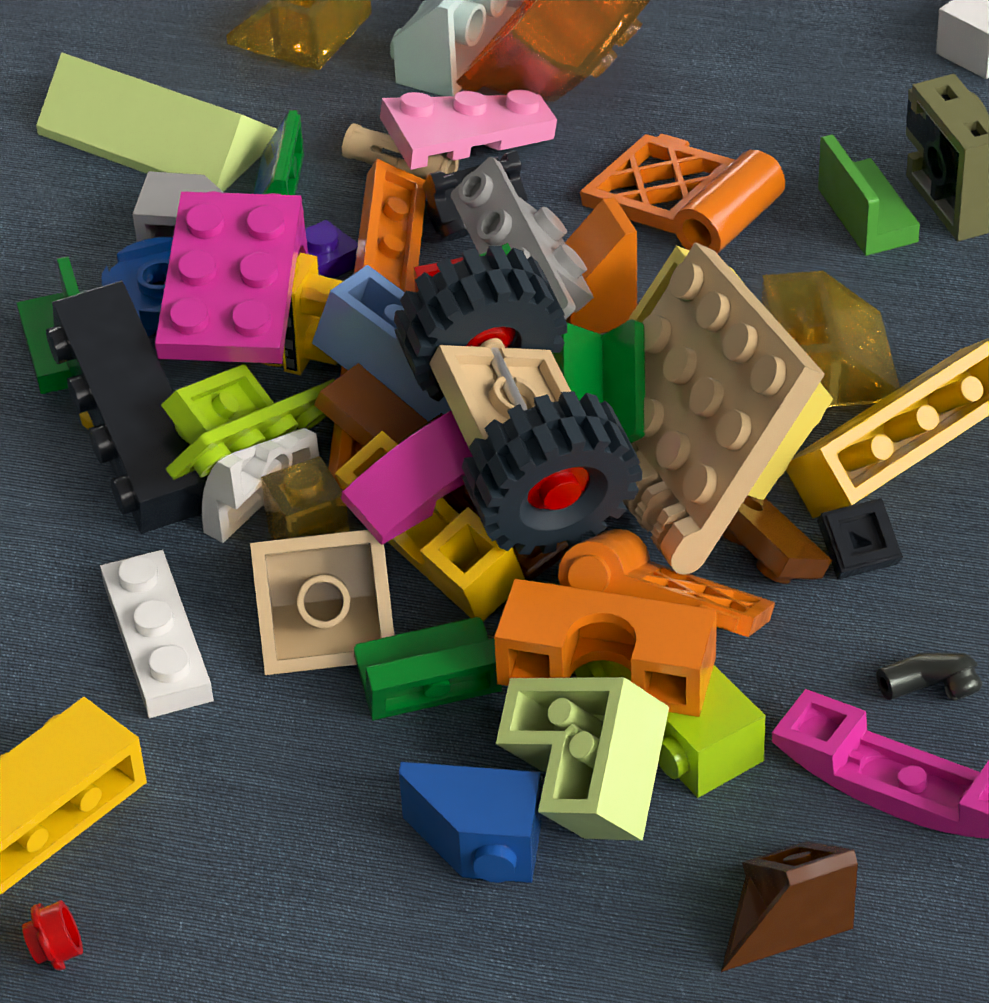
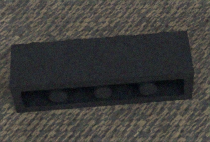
M123 280L52 302L54 327L46 329L49 348L57 364L66 362L72 377L67 378V384L72 402L79 414L88 411L94 427L89 428L91 444L99 463L110 462L116 477L111 479V487L122 515L132 512L138 529L143 534L202 514L203 492L208 475L200 477L196 471H193L173 480L165 470L190 444L178 434L174 422L161 406L173 394V391Z

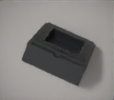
M882 498L821 513L817 520L829 557L832 559L831 563L837 580L897 565L903 557Z

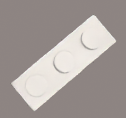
M163 550L100 565L103 584L148 717L152 718L214 701L208 673Z

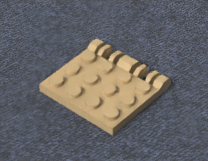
M698 243L693 244L684 261L676 267L671 276L670 283L652 313L642 322L644 324L645 436L631 443L643 471L642 481L635 482L639 491L634 500H622L628 510L635 516L643 529L645 528L647 532L650 531L652 533L650 538L653 540V543L658 550H661L663 557L678 574L693 573L704 564L825 375L714 250Z

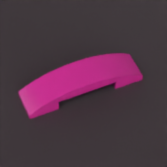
M452 411L432 421L394 447L342 491L341 500L381 545L432 516L438 499L464 485L462 476H465L462 469L463 460L473 456Z
M807 689L804 690L772 731V742L790 758L818 778L854 799L919 826L961 836L989 839V761L981 772L870 732L867 730L865 710Z

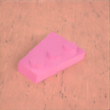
M513 90L507 95L485 96L473 91H461L456 93L455 96L431 97L423 93L410 92L403 94L401 98H382L380 111L382 123L392 140L394 139L395 145L410 170L426 167L428 156L447 152V157L452 161L470 157L471 147L484 144L492 149L505 150L552 140L555 136L557 118L541 95L527 90Z

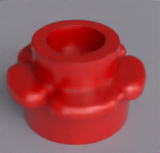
M62 900L45 907L42 903L31 907V920L22 924L23 936L31 956L37 964L51 961L54 969L57 971L64 970V961L83 954L81 936L69 908Z

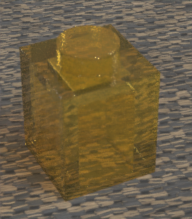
M320 456L261 477L268 532L273 540L349 532L347 506L341 500L343 490Z

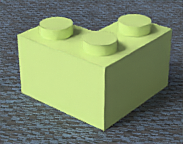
M624 677L510 678L496 744L537 769L546 771L538 812L584 839L643 841L669 706Z

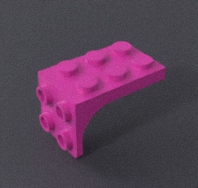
M181 191L155 341L158 359L282 364L296 260L300 252L308 254L302 198L300 195Z

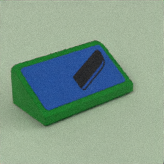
M298 110L288 111L261 155L253 194L276 193L296 195L304 158L301 118Z

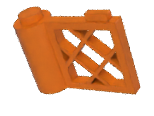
M662 133L658 137L645 134L580 191L582 206L595 209L603 199L614 196L629 220L676 234L680 243L689 251L694 243H698L714 250L718 254L781 196L785 190L786 181L777 160L760 150H748L743 152L737 159H731L689 147V141ZM650 156L665 160V162L640 166ZM700 172L709 173L708 176L684 180L683 178L685 175ZM675 178L676 181L644 188L645 183ZM636 186V190L618 194L610 193L614 189ZM681 199L671 210L653 206V204Z
M613 529L580 542L564 554L559 564L558 579L560 586L717 610L718 628L745 637H750L770 621L775 606L773 601L691 574H678L670 567L651 562L645 543L639 536L628 530Z

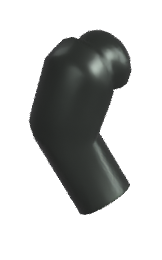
M922 652L879 668L876 671L879 689L887 700H893L941 681L945 685L947 696L954 701L977 693L982 687L981 678L974 669L978 664L966 653Z

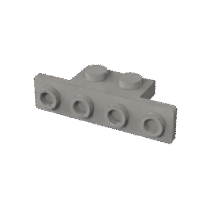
M493 157L487 158L452 191L451 198L479 254L487 252L488 246H501L508 243L511 249L522 250L527 259L532 256L543 270L565 313V320L573 312L577 313L594 298L582 276L587 271L586 265L579 255L565 244L562 238L567 233L563 223L547 207L543 206L536 210L521 199L499 161Z

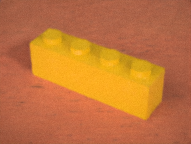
M989 338L958 350L794 455L786 472L812 518L819 517L824 512L852 506L989 416Z
M82 697L61 714L50 718L42 728L11 751L0 755V895L147 783L139 737L86 697Z

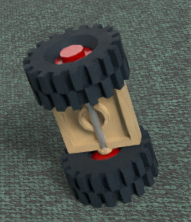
M488 246L485 256H479L476 248L462 251V261L452 264L448 257L436 263L440 272L433 277L426 272L421 274L415 280L419 289L417 293L405 291L400 299L404 310H396L394 322L397 327L394 331L397 340L422 391L427 390L429 397L438 402L444 396L473 456L463 460L462 469L465 476H462V479L491 541L496 540L498 546L506 551L515 546L518 554L530 555L535 546H539L543 554L556 552L557 543L567 541L569 547L583 542L580 535L589 530L595 535L599 534L607 528L604 522L607 517L612 516L618 519L627 510L622 500H634L639 491L635 482L642 481L643 471L639 465L640 461L612 407L606 401L600 404L597 396L585 393L579 401L575 392L570 390L552 352H561L565 344L561 334L567 333L568 324L564 318L565 313L539 263L532 256L527 259L524 252L516 248H512L507 256L502 246Z

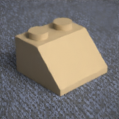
M368 530L250 543L265 675L356 665L354 657L355 645L394 636L384 544L381 545Z

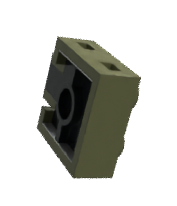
M955 74L913 84L912 88L908 90L905 135L918 151L908 153L906 176L957 242L988 234L989 114L978 96L969 91Z

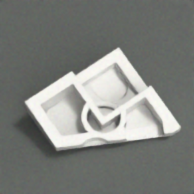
M306 428L298 429L234 452L219 460L208 475L202 499L204 533L224 543L263 505L281 515L286 513L322 478L317 434Z

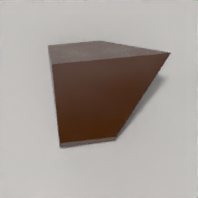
M806 841L742 862L746 876L721 972L853 929L858 870L854 849Z

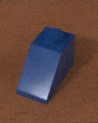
M411 762L400 763L399 782L403 819L462 878L483 879L497 883L505 881L532 883L542 823V814L538 812L541 799L540 772Z

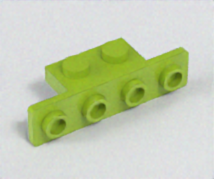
M242 364L176 390L161 406L174 422L178 434L190 446L165 470L173 480L193 471H196L200 477H204L210 474L212 468L219 460L234 452L293 432L297 428L310 430L326 417L314 404L319 392L335 381V379L274 403L247 366Z

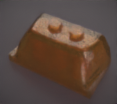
M524 0L455 82L464 91L477 92L480 88L484 87L507 95L513 90H527L540 94L544 101L555 102L590 75L596 79L613 63L618 56L612 50L613 46L617 44L619 47H622L641 28L643 24L637 19V16L650 0Z

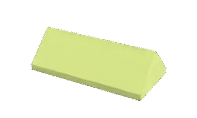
M62 52L36 125L38 135L144 173L151 171L205 175L223 192L262 155L265 147L277 130L242 114Z

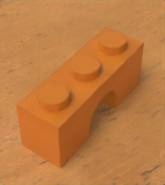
M514 579L494 637L497 684L508 686L510 678H570L577 668L586 663L599 660L613 661L631 671L632 683L669 706L668 712L700 717L716 659L717 610Z

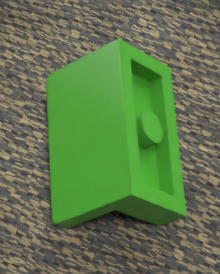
M833 134L821 137L818 190L864 255L868 256L917 243L919 241V222L874 161L868 158L853 162Z

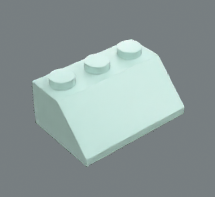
M424 0L413 17L403 28H399L392 38L390 56L395 64L396 83L440 96H455L527 13L526 0Z

